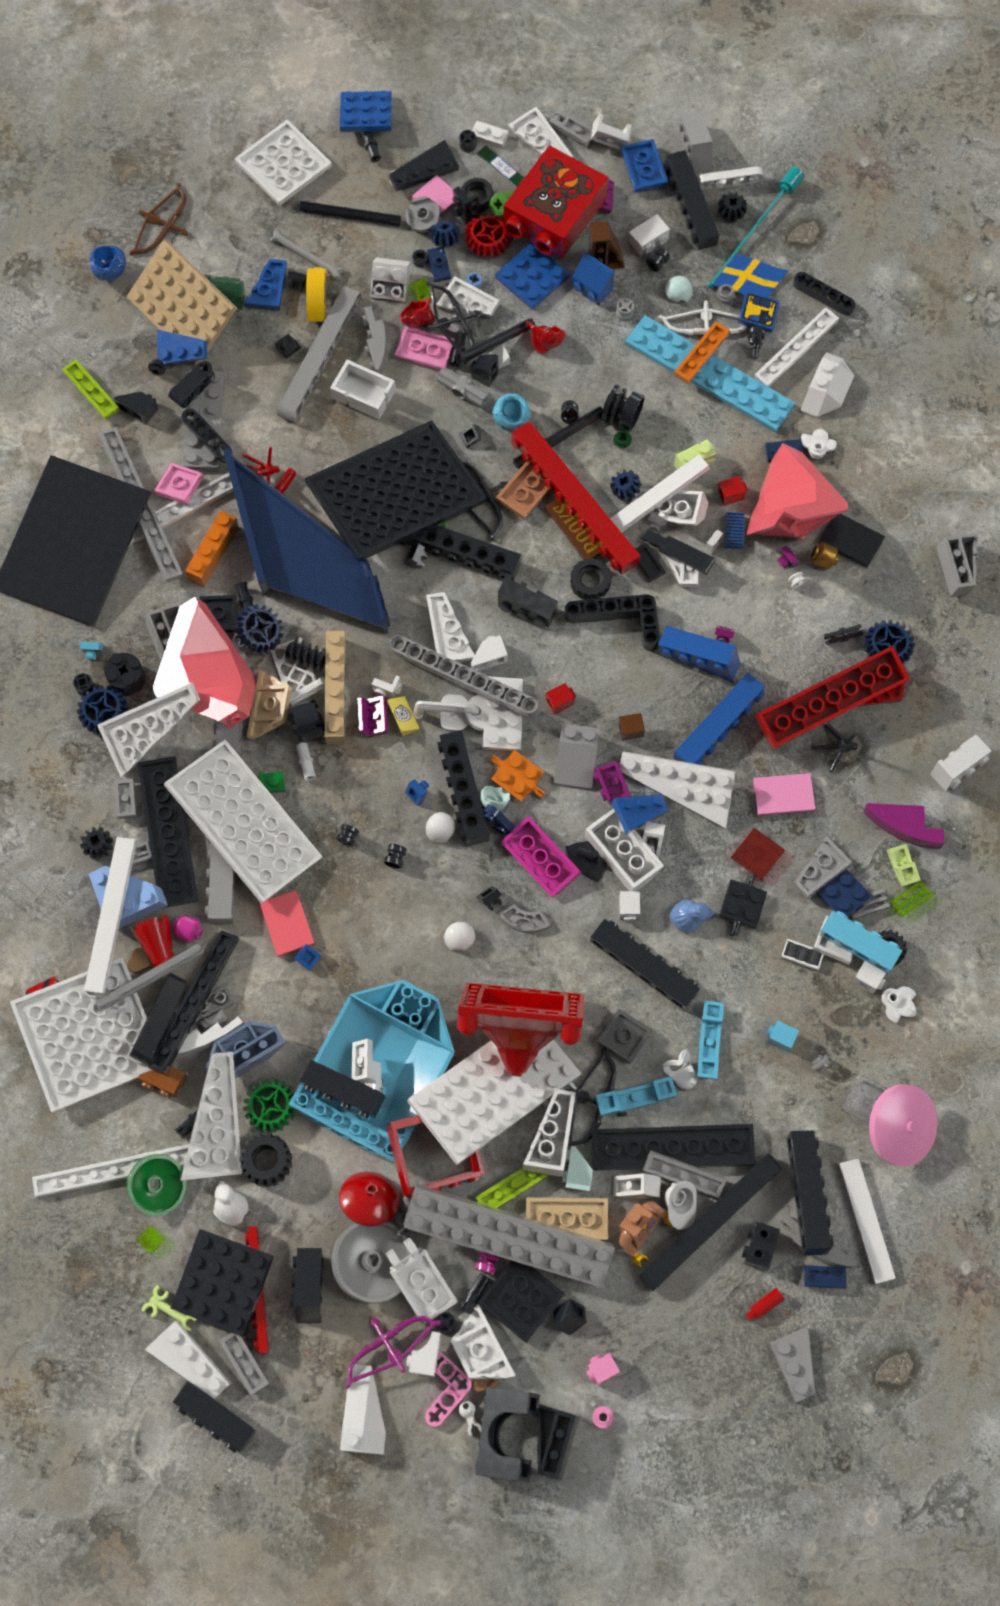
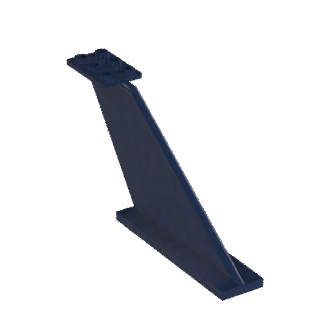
M230 448L223 449L262 594H270L269 588L379 626L384 629L385 633H388L387 627L391 626L389 616L385 608L377 575L373 576L369 561L365 559L358 562L345 542L235 458Z

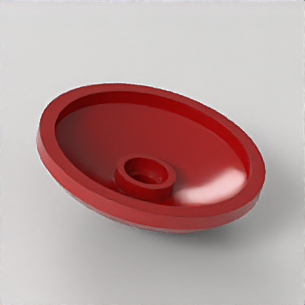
M359 1172L350 1176L343 1183L339 1193V1204L344 1214L353 1222L363 1226H380L389 1222L396 1215L400 1205V1194L396 1185L386 1176L376 1172Z

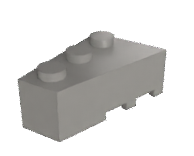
M701 111L680 114L678 131L681 132L682 141L694 172L712 171V139Z

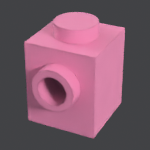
M610 1353L603 1357L598 1354L589 1360L591 1364L587 1366L589 1370L586 1371L592 1383L596 1382L597 1385L620 1373Z

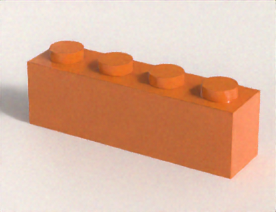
M221 510L219 511L185 570L189 581L205 587L239 528L236 517Z

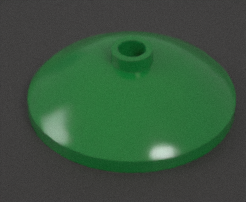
M152 1154L139 1160L131 1169L127 1179V1194L132 1205L141 1213L149 1216H162L172 1212L182 1202L187 1189V1180H181L183 1167L174 1158L163 1154ZM154 1180L155 1186L151 1188L150 1182Z

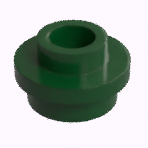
M619 431L614 435L613 442L616 447L624 449L630 446L632 439L628 432Z

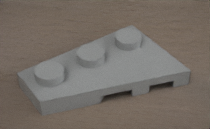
M826 835L821 846L816 850L813 858L796 880L795 887L809 899L819 889L852 866V861Z
M807 1326L769 1343L795 1403L815 1394Z

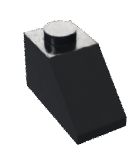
M480 355L476 361L474 360L470 366L471 378L490 387L498 375V355Z
M143 392L119 395L114 398L120 410L145 425L158 410L156 399L151 394L146 395Z

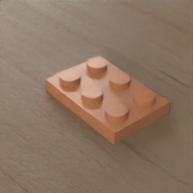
M525 462L496 496V501L523 520H526L550 490L545 486L544 480L534 473L531 464Z

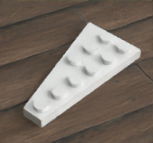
M233 1052L213 1053L211 1056L181 1180L242 1174L239 1161L241 1153Z

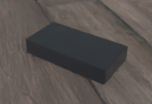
M647 543L635 548L641 555L638 566L649 583L665 575L666 571Z

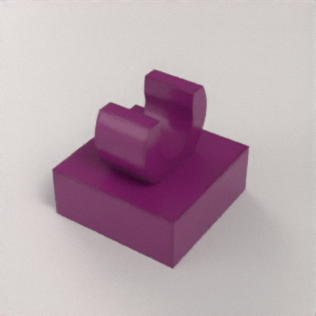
M787 545L781 549L785 555L781 556L778 562L783 568L789 565L790 562L794 567L800 564V561Z
M717 625L715 635L718 636L715 640L719 641L720 638H725L726 643L729 644L730 638L733 639L735 629Z

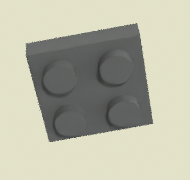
M618 1009L597 1043L631 1064L648 1039L652 1029L621 1009Z

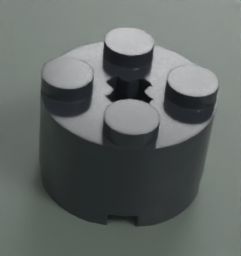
M115 653L107 661L104 668V674L111 689L115 688L118 693L121 692L124 696L133 695L132 693L140 691L145 684L146 676L140 660L132 654Z
M315 699L289 707L290 716L295 721L293 729L295 735H298L300 742L325 736L324 721L322 715L316 710L319 706Z

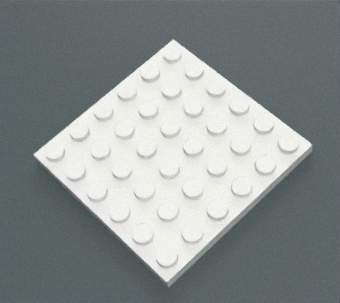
M123 957L111 963L105 994L84 991L88 971L10 1001L52 1113L136 1080L140 1074L151 1070L147 1065L129 1057L147 1019L137 992L104 1011H100L96 1005L97 1000L132 981Z

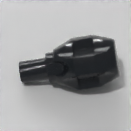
M759 325L752 326L748 333L752 358H759V350L765 341L764 328Z

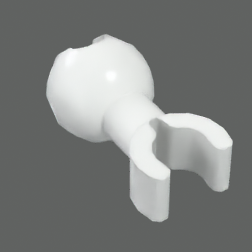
M465 1401L459 1406V1413L462 1417L466 1418L468 1434L472 1436V1423L479 1428L480 1432L482 1427L475 1420L474 1414L476 1409L474 1404L470 1401ZM464 1403H468L467 1408L463 1407Z

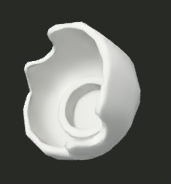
M444 812L433 814L426 823V835L435 843H445L454 834L455 821Z
M465 922L451 924L444 934L445 945L452 951H465L473 945L475 940L474 929Z

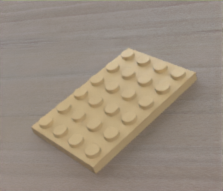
M168 240L162 241L127 295V298L159 330L207 341V353L237 310V307ZM202 360L192 361V362H193L195 365H197V364H198L199 362H201Z

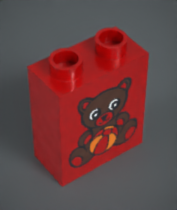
M549 145L503 205V226L512 237L516 239L524 237L533 242L541 253L545 255L553 253L563 259L606 201L609 177Z

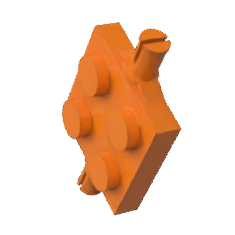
M516 750L504 761L495 754L490 759V761L498 766V770L491 778V781L502 787L503 790L510 793L519 802L522 803L532 792L541 799L546 794V792L538 787L539 780L545 772Z

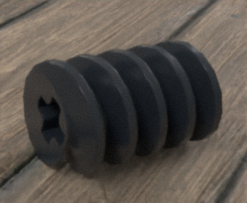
M296 637L293 642L291 641L288 644L285 658H290L291 661L297 660L299 664L304 662L305 666L311 665L312 669L318 667V671H321L325 665L326 648L319 652L318 645L312 649V643H309L306 647L305 640L298 644V638Z

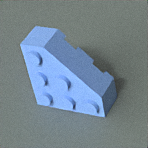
M108 866L89 873L100 908H102L110 871ZM130 875L119 929L168 906L162 889Z

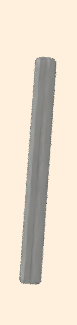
M196 944L96 1001L98 1009L104 1011L204 953L200 944Z

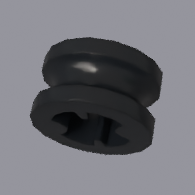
M419 249L413 253V264L416 267L422 268L428 264V254L426 251Z

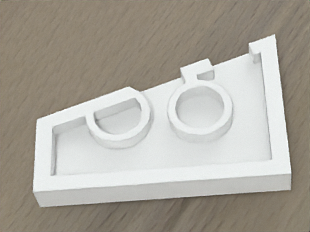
M455 276L447 287L459 304L465 303L470 307L469 314L473 313L474 310H479L483 312L481 316L491 318L500 304V300ZM443 293L436 305L437 308L454 311L449 297Z

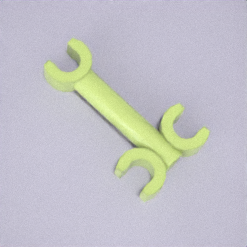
M157 1285L153 1289V1296L150 1301L143 1305L142 1311L146 1312L147 1308L152 1307L153 1313L151 1317L154 1318L157 1316L159 1308L181 1322L185 1330L191 1331L192 1329L187 1326V1321L192 1319L197 1322L198 1319L170 1309L171 1306L163 1301L169 1297L170 1293L166 1291L163 1296H159L158 1291L161 1287Z

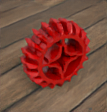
M484 213L483 217L478 214L477 219L472 218L471 223H468L465 230V241L468 249L471 248L472 253L476 252L478 257L482 254L484 259L487 256H490L492 259L493 255L499 257L500 252L505 253L506 249H509L512 241V236L506 232L503 226V219H500L498 215L494 217L493 213L490 216Z

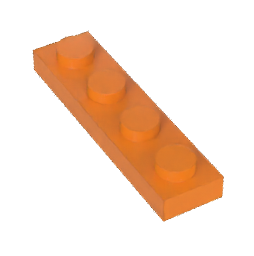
M715 321L674 371V376L689 385L728 337L730 330Z

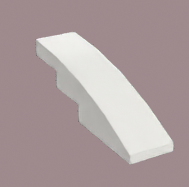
M237 1017L224 1028H221L217 1022L202 1035L197 1029L186 1037L175 1059L190 1056L213 1047L215 1041L244 1023Z

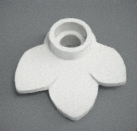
M823 429L815 430L812 435L802 434L801 436L802 445L808 449L810 456L814 459H821L826 452L833 451L837 445V441L828 439V433Z
M902 986L898 989L888 988L882 993L881 999L886 1006V1015L892 1022L897 1023L901 1016H916V1007L911 1001L916 996V992L913 989ZM891 994L894 996V1001L890 999Z

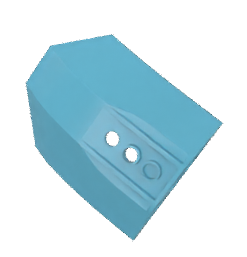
M405 980L349 994L314 1059L315 1062L352 1078V1043L364 1039L373 1040V1060L382 1064V1093L386 1096L375 1119L370 1116L368 1119L359 1116L357 1114L358 1111L353 1108L350 1111L339 1106L340 1102L333 1100L329 1102L321 1098L322 1094L316 1091L312 1094L304 1090L302 1084L299 1085L289 1103V1106L326 1130L361 1149L395 1163L386 1124L417 1116L416 1112L407 1102L408 1098L443 1075L455 1053L439 999ZM416 1125L397 1129L401 1150H403Z

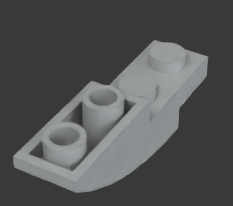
M369 306L364 308L365 315L362 316L364 325L369 328L367 330L368 339H366L367 347H364L366 357L371 359V362H369L370 370L382 374L386 361L385 328L383 320L375 321L372 308Z
M786 1214L779 1223L795 1236L790 1243L802 1251L798 1218L794 1215L789 1216ZM835 1240L833 1248H831L827 1255H808L820 1262L836 1267L851 1269L856 1264L853 1261L854 1257L846 1250H840Z

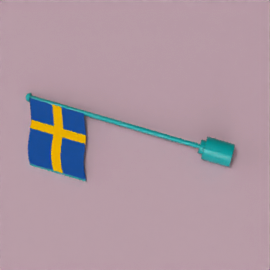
M792 166L779 182L781 190L779 195L712 281L707 283L708 288H719L724 284H728L734 289L735 293L742 296L745 295L746 291L766 297L770 296L789 270L773 267L754 258L737 255V253L783 194H793L805 178L801 169Z

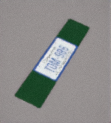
M487 145L477 152L516 187L524 179L520 173Z

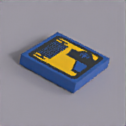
M746 291L738 323L750 327L759 325L764 328V331L772 333L780 301Z

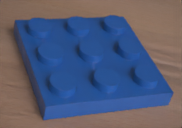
M392 91L341 92L340 132L392 130Z
M531 242L495 274V278L533 310L569 278V273L548 255L541 253L534 243Z

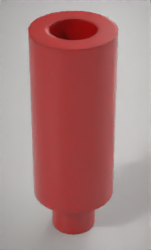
M774 1288L750 1306V1311L745 1316L749 1321H752L754 1318L759 1320L785 1299L780 1291Z

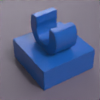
M414 779L409 782L405 793L418 806L423 803L427 794L426 788L429 787V784L425 780L418 783Z

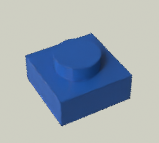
M305 944L294 959L310 971L321 958V955L308 944Z

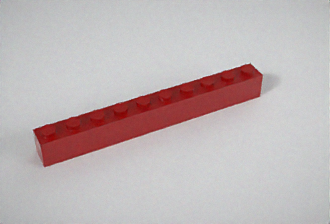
M528 421L514 430L511 436L512 446L522 453L524 461L531 464L534 473L544 480L545 486L554 492L557 501L563 503L567 513L577 520L579 528L586 531L589 540L599 547L602 556L609 559L612 568L615 571L618 570L622 575L639 564L641 555L532 423Z

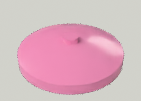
M898 1084L888 1088L877 1099L870 1116L869 1133L872 1146L878 1156L891 1165L907 1167L921 1161L930 1151L937 1133V1113L931 1098L921 1088L913 1085Z

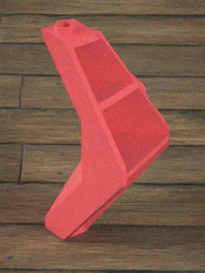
M782 443L769 466L747 526L746 535L790 537L804 540V537L839 514L847 512L848 503L801 451Z
M194 597L179 608L153 689L156 697H160L193 682L200 701L191 711L217 720L227 729H232L234 725L250 716L257 682L253 672L207 605Z

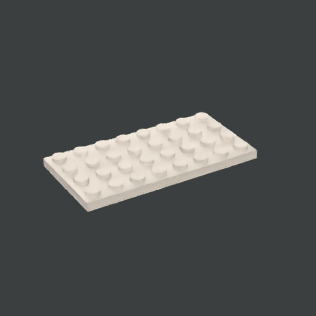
M226 739L164 783L168 791L261 904L322 859V855Z
M555 1040L538 1052L527 1072L520 1077L511 1076L510 1072L506 1071L497 1050L498 1048L490 1041L408 1098L407 1102L416 1114L419 1115L423 1123L455 1164L458 1165L551 1098L555 1089L562 1090L581 1075L580 1071Z

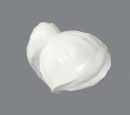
M219 1181L215 1190L214 1215L226 1225H239L248 1212L247 1200L230 1185L224 1183V1181Z

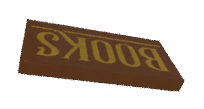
M555 499L545 506L546 512L583 560L586 558L595 559L601 555L599 547L589 540L585 530L579 528L577 520L567 513L563 503H559Z

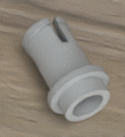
M220 1009V1011L207 1018L204 1017L201 1024L207 1031L217 1022L220 1024L227 1021V1018L222 1009Z

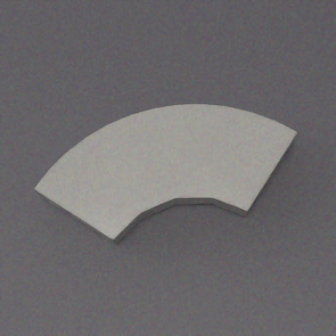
M512 904L498 913V916L506 925L517 931L536 933L551 928V924L542 910L526 912Z

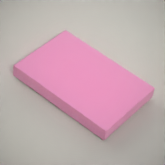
M405 325L394 358L440 371L444 367L447 368L453 352L451 349L453 345L445 336Z
M810 773L753 778L757 816L815 811Z

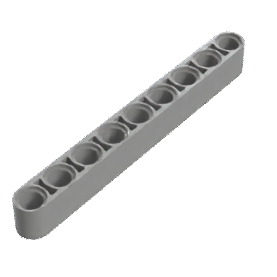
M346 286L342 288L277 410L278 416L292 422L298 419L360 303L361 292Z
M396 635L390 640V647L395 655L525 717L532 719L540 714L541 709L537 700L521 691L403 636ZM403 643L402 648L396 649L398 644ZM415 651H420L418 656H412ZM430 659H436L433 664H428ZM452 666L451 671L444 672L446 667ZM463 674H469L467 679L461 680ZM484 681L485 685L483 687H477L479 682ZM502 689L499 695H493L495 690ZM518 697L517 702L510 703L511 698ZM529 705H535L532 711L526 710Z

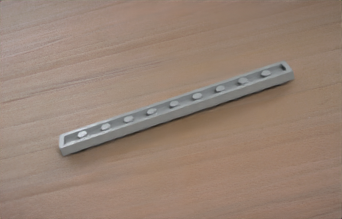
M114 427L99 432V437L118 479L144 488L117 428ZM149 500L140 519L139 526L165 583L183 578V573Z

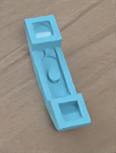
M704 1000L698 1053V1078L717 1080L724 1003Z
M671 1076L652 1081L649 1084L617 1092L611 1091L599 1094L595 1098L600 1114L608 1115L655 1104L676 1097L677 1093Z

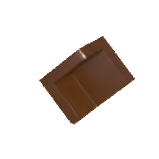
M641 713L619 717L618 725L622 741L644 737L645 727Z

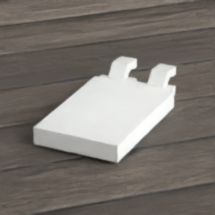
M409 1237L403 1241V1244L410 1255L400 1261L393 1249L385 1253L393 1265L390 1267V1274L415 1314L433 1319L458 1301L426 1250H422L421 1247L417 1249ZM421 1321V1323H422L423 1325H425L426 1323H428V1322H425V1321Z

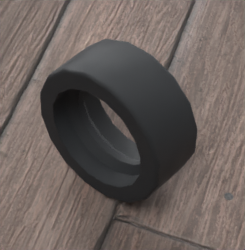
M483 178L467 180L461 187L466 196L468 192L475 189H480L487 193V197L479 201L480 213L485 212L490 208V201L493 197L492 185Z

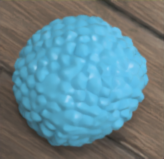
M508 393L499 397L492 414L496 424L501 429L512 432L529 421L531 410L528 402L522 396L516 393Z

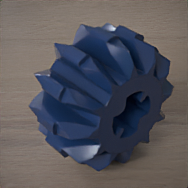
M450 221L436 222V225H433L431 230L432 242L435 246H440L441 248L455 246L456 243H459L460 239L459 226L455 222L451 223Z
M623 469L621 474L619 472L616 473L617 477H612L610 487L613 495L617 496L618 499L622 500L625 498L628 501L630 496L635 498V493H640L639 487H641L642 483L639 480L638 474H634L632 470L627 472Z

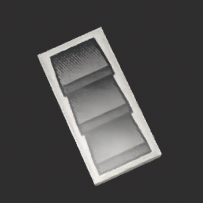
M787 939L781 958L818 971L824 954L814 951L813 947Z

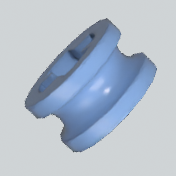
M477 272L469 273L467 283L480 289L482 286V276Z

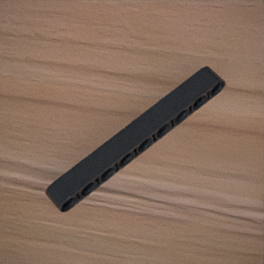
M770 1153L766 1154L638 1277L653 1292L783 1167Z

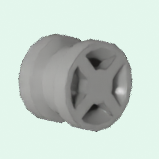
M622 298L617 302L616 316L623 321L630 320L634 314V303L629 298Z

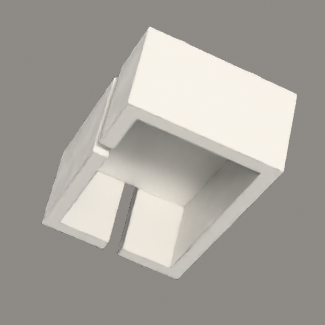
M346 360L331 385L330 391L333 400L345 405L349 403V407L380 420L387 408L386 403L389 404L396 392L395 380Z

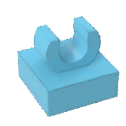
M80 641V649L86 650V659L96 660V651H103V643Z

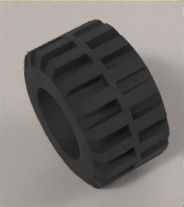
M260 1133L258 1137L252 1136L251 1141H246L244 1144L245 1148H242L240 1152L242 1155L239 1157L242 1171L257 1186L270 1187V1185H278L279 1181L283 1182L285 1180L284 1177L290 1174V1167L293 1164L289 1147L284 1140L277 1135H272V1133H267V1135ZM266 1149L274 1150L278 1155L276 1165L268 1171L258 1170L255 1166V1158L258 1153Z

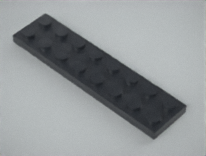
M176 756L139 762L138 769L156 886L162 889L168 906L164 908L199 902L185 810L164 786L166 781L179 773Z
M753 1124L591 1130L593 1171L643 1169L650 1150L694 1167L756 1165Z

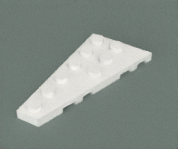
M193 682L97 725L120 777L125 776L200 701Z
M622 752L620 764L622 773L727 828L736 771Z

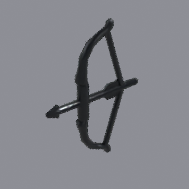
M427 281L426 285L430 288L436 323L429 325L428 328H439L461 355L462 351L444 329L449 328L451 323L459 321L466 332L471 348L475 346L472 330L469 328L466 319L475 316L479 318L483 312L474 310L473 313L463 315L459 302L448 289ZM434 289L442 290L449 297L454 307L456 318L447 319L445 317L439 319Z
M462 462L465 467L474 473L489 504L493 507L498 518L496 529L492 531L472 509L469 512L491 534V540L495 541V535L502 527L503 516L499 503L496 502L492 493L504 488L508 482H500V485L489 489L484 481L485 478L476 467L467 462Z
M605 1047L601 1050V1057L578 1089L574 1091L565 1088V1091L576 1092L567 1149L569 1146L585 1144L592 1138L591 1130L598 1129L602 1123L603 1115L600 1114L599 1108H597L589 1133L582 1140L572 1141L577 1101L583 1104L590 1102L598 1105L596 1099L591 1098L589 1092L582 1090V1088L604 1058L611 1067L610 1080L604 1093L614 1091L617 1076L616 1066L606 1053ZM626 1111L617 1113L618 1117L628 1115Z

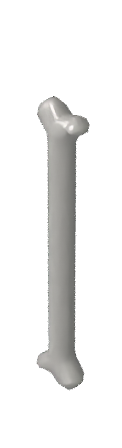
M279 230L273 232V236L270 238L271 243H281L317 266L327 269V272L332 274L334 280L340 279L343 267L334 268L281 236Z

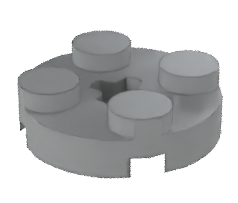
M421 196L415 198L409 208L407 207L405 217L407 223L415 232L423 233L431 231L432 226L439 222L441 211L435 201L429 197ZM422 211H425V213H427V215L424 218L419 217V215L422 214Z

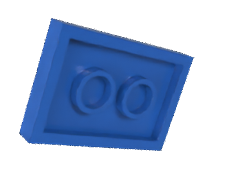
M654 139L621 146L620 151L634 193L668 186V179Z

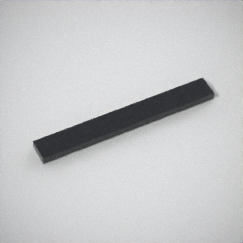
M224 931L219 933L148 1063L149 1069L165 1075L168 1073L239 941L238 936Z

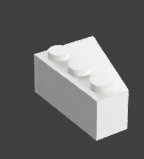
M974 735L960 745V748L955 752H950L948 754L949 757L944 761L942 759L939 760L930 775L945 791L949 788L954 789L962 782L960 779L964 776L968 778L976 771L974 769L976 766H983L988 762L991 750L977 735Z

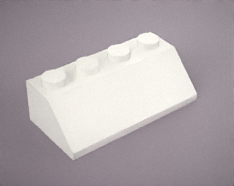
M614 809L585 829L586 839L599 852V855L628 891L640 890L664 867L635 829L626 835Z

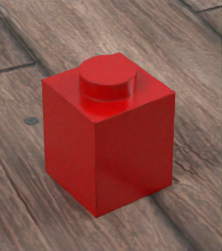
M740 476L719 482L717 491L723 505H729L745 499L747 486L745 482H742Z
M566 683L545 693V700L554 715L574 705L576 695L571 687L568 688Z

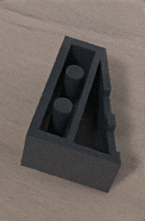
M507 573L498 590V607L506 613L512 612L517 614L521 619L534 621L538 626L549 627L558 609V601L539 590L536 593L526 588V583L521 582L519 584L511 579L512 575Z
M297 1248V1256H293V1268H296V1274L292 1275L291 1286L295 1288V1291L290 1296V1307H294L297 1323H322L320 1312L323 1283L322 1248Z
M540 1404L536 1424L538 1473L562 1481L579 1417Z

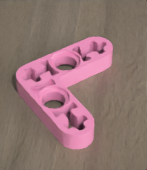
M440 1351L438 1353V1360L441 1357L445 1360L439 1363L436 1374L448 1384V1387L425 1414V1420L431 1427L440 1426L467 1395L472 1386L469 1377ZM444 1364L452 1366L453 1372L450 1376H443L441 1374V1367ZM456 1371L460 1373L457 1377L461 1381L467 1380V1389L461 1388L459 1390L457 1388L459 1384L455 1380H453V1383L449 1382L455 1376ZM449 1394L454 1397L455 1401L451 1407L443 1405L442 1400L445 1395ZM439 1403L448 1412L445 1415L441 1412L438 1416L439 1422L433 1421L431 1423L429 1421L431 1419L429 1414L431 1412L435 1414L439 1410V1408L435 1407Z

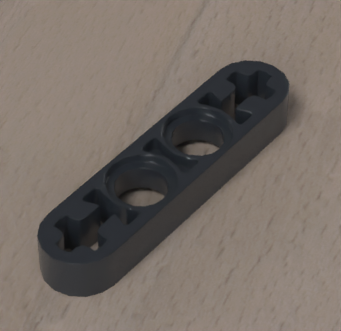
M799 272L795 275L793 285L797 290L842 315H851L854 312L856 303L851 297L805 272ZM817 286L821 288V292L816 293L812 288ZM834 295L837 299L830 301L827 296Z
M191 408L184 410L182 420L185 426L218 461L226 463L225 456L221 454L219 449L221 448L223 451V449H231V447L196 410ZM187 417H193L196 423L194 424L193 421L190 418L187 419ZM201 426L207 428L204 433H198L197 429ZM215 438L218 440V443L210 445L208 444L209 440Z

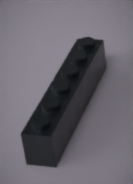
M686 150L666 155L663 167L665 173L669 175L670 186L675 190V199L680 203L681 215L685 216L686 228L691 231L692 243L696 244L698 250L718 245L719 233Z
M604 919L591 935L590 942L685 1012L699 993L700 988L694 980L686 979L682 976V972L678 968H671L667 965L666 960L660 955L655 956L652 954L648 946L643 943H637L633 935L628 932H622L614 921Z
M814 1130L790 1131L786 1140L803 1256L827 1255L831 1248H833L834 1240L833 1236L829 1233L831 1220L830 1216L826 1213L828 1200L827 1196L823 1193L825 1180L824 1176H821L820 1173L822 1160L817 1152L819 1140L818 1137H815Z

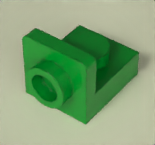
M259 771V777L257 778L270 794L286 792L283 771L267 774Z

